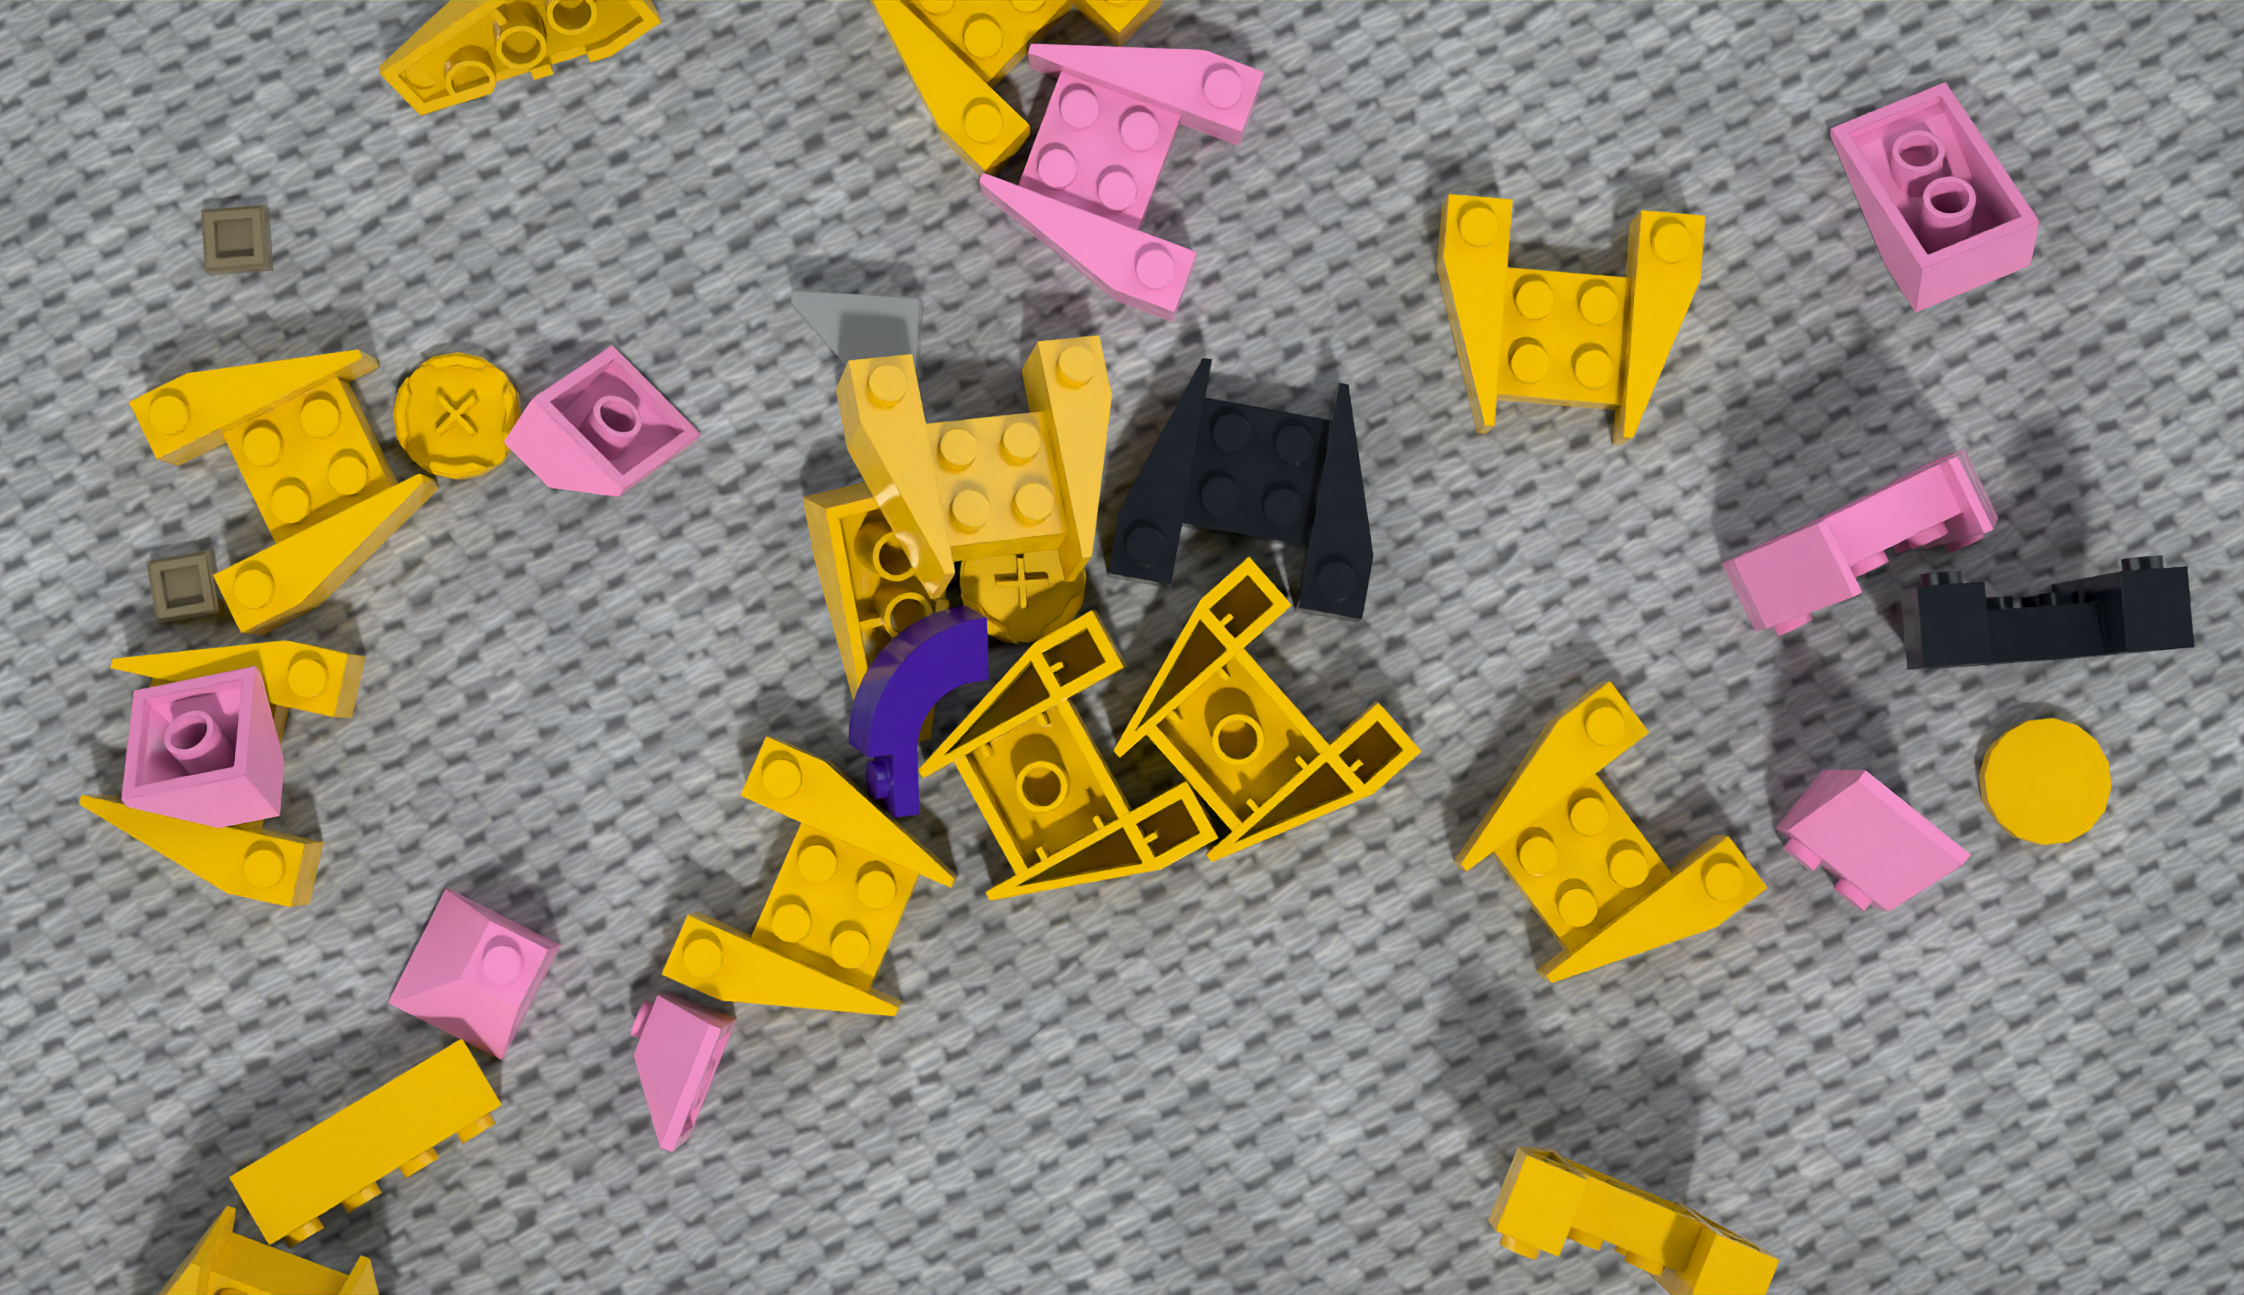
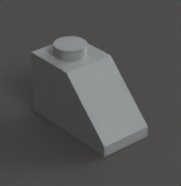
M792 290L791 304L845 366L848 360L912 354L917 381L919 382L924 306L920 298Z

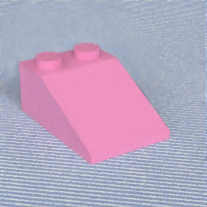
M1946 82L1831 128L1830 137L1883 262L1915 313L2031 266L2040 221Z
M1822 770L1776 827V830L1789 840L1783 849L1792 858L1813 872L1821 865L1839 880L1833 887L1835 892L1862 912L1869 905L1874 909L1891 911L1961 867L1971 856L1965 849L1866 770Z

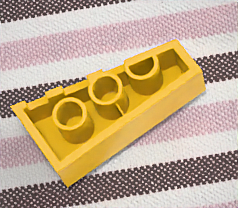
M460 1039L229 1178L268 1244L272 1245L284 1239L290 1249L322 1230L324 1226L318 1217L342 1203L348 1214L381 1194L382 1191L376 1182L399 1168L406 1179L439 1159L433 1147L452 1135L457 1134L461 1143L464 1144L495 1125L496 1122L490 1112L499 1108L502 1104L463 1039Z

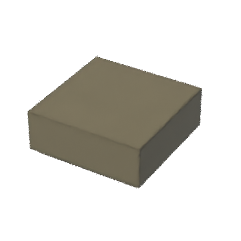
M254 205L201 210L205 273L209 275L274 271L270 211L267 206Z
M207 550L146 561L157 624L164 625L225 614L222 593L213 577L214 574L218 573L215 551Z

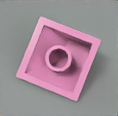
M612 345L533 397L504 443L549 488L619 497L692 445L700 437L701 433Z
M256 666L134 691L121 797L122 802L127 807L217 828L280 816L284 758L262 675Z
M447 888L388 1003L503 1060L561 945Z
M669 991L658 994L655 1003L647 1000L643 1002L633 1024L631 1036L640 1039L633 1056L659 1146L662 1149L673 1152L690 1138L737 1019Z

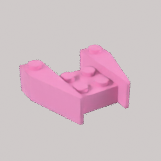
M1031 44L1028 51L1030 69L1057 78L1058 81L1019 184L1015 185L982 173L979 181L982 195L1113 300L1174 322L1195 265L1197 252L1140 231L1180 124L1239 146L1260 92L1264 72L1209 51L1198 49Z
M1965 448L1932 461L1893 480V483L1723 562L1722 565L1754 630L1760 631L1773 627L1777 636L1783 635L1812 621L1811 612L1862 593L1855 577L1889 562L1884 550L1891 546L1895 553L1898 554L1909 548L1913 550L1924 545L1925 549L1945 544L1948 552L1952 553L1984 538L1985 533L1994 529L1998 515Z

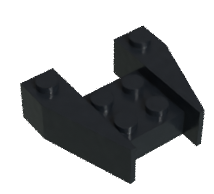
M1202 358L1119 509L1108 577L1170 589L1181 528H1192L1306 549L1295 612L1356 623L1361 621L1374 555L1349 384L1339 383L1336 387L1330 418L1327 420L1206 398L1212 359Z
M2163 555L2121 559L2122 571L2052 584V593L2020 597V608H2014L2013 596L1986 598L1985 581L1963 583L1962 571L1920 574L1921 586L1901 590L1907 670H1931L2064 660L2194 648L2188 566L2164 568Z

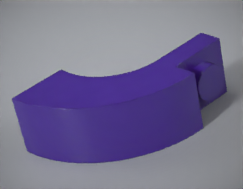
M966 605L935 612L901 631L880 651L871 663L855 695L850 715L848 743L866 757L874 758L873 761H868L866 765V784L869 795L872 799H875L878 805L894 817L920 814L918 738L928 712L941 697L951 690L967 683L989 680L987 617Z

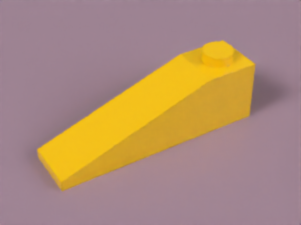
M450 0L379 66V74L422 116L492 94L496 82L527 72H531L533 80L553 75V64L587 54L590 63L611 57L662 21L651 0Z
M866 482L802 497L814 561L853 702L865 673L880 651L908 626L935 612L948 609L949 600L945 599L946 589L940 598L930 599ZM935 704L924 719L918 742L931 739Z

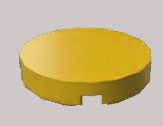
M456 352L433 356L422 363L421 367L415 370L411 377L406 378L398 389L393 419L397 440L417 465L436 476L464 480L484 476L505 462L512 450L504 441L522 415L519 394L504 372L482 357Z
M1058 549L963 560L960 571L961 596L964 606L966 605L987 617L988 634L1002 642L1029 643L1038 641L1073 621L1084 601L1087 572L1084 567L1075 581L1065 582Z
M2055 718L2026 720L2008 728L2009 730L2005 731L1999 739L1994 740L1985 752L1979 773L1981 800L1989 815H1992L1996 823L2003 827L2002 829L2013 838L2037 845L2067 843L2090 831L2105 812L2112 788L2109 762L2097 740L2078 725Z

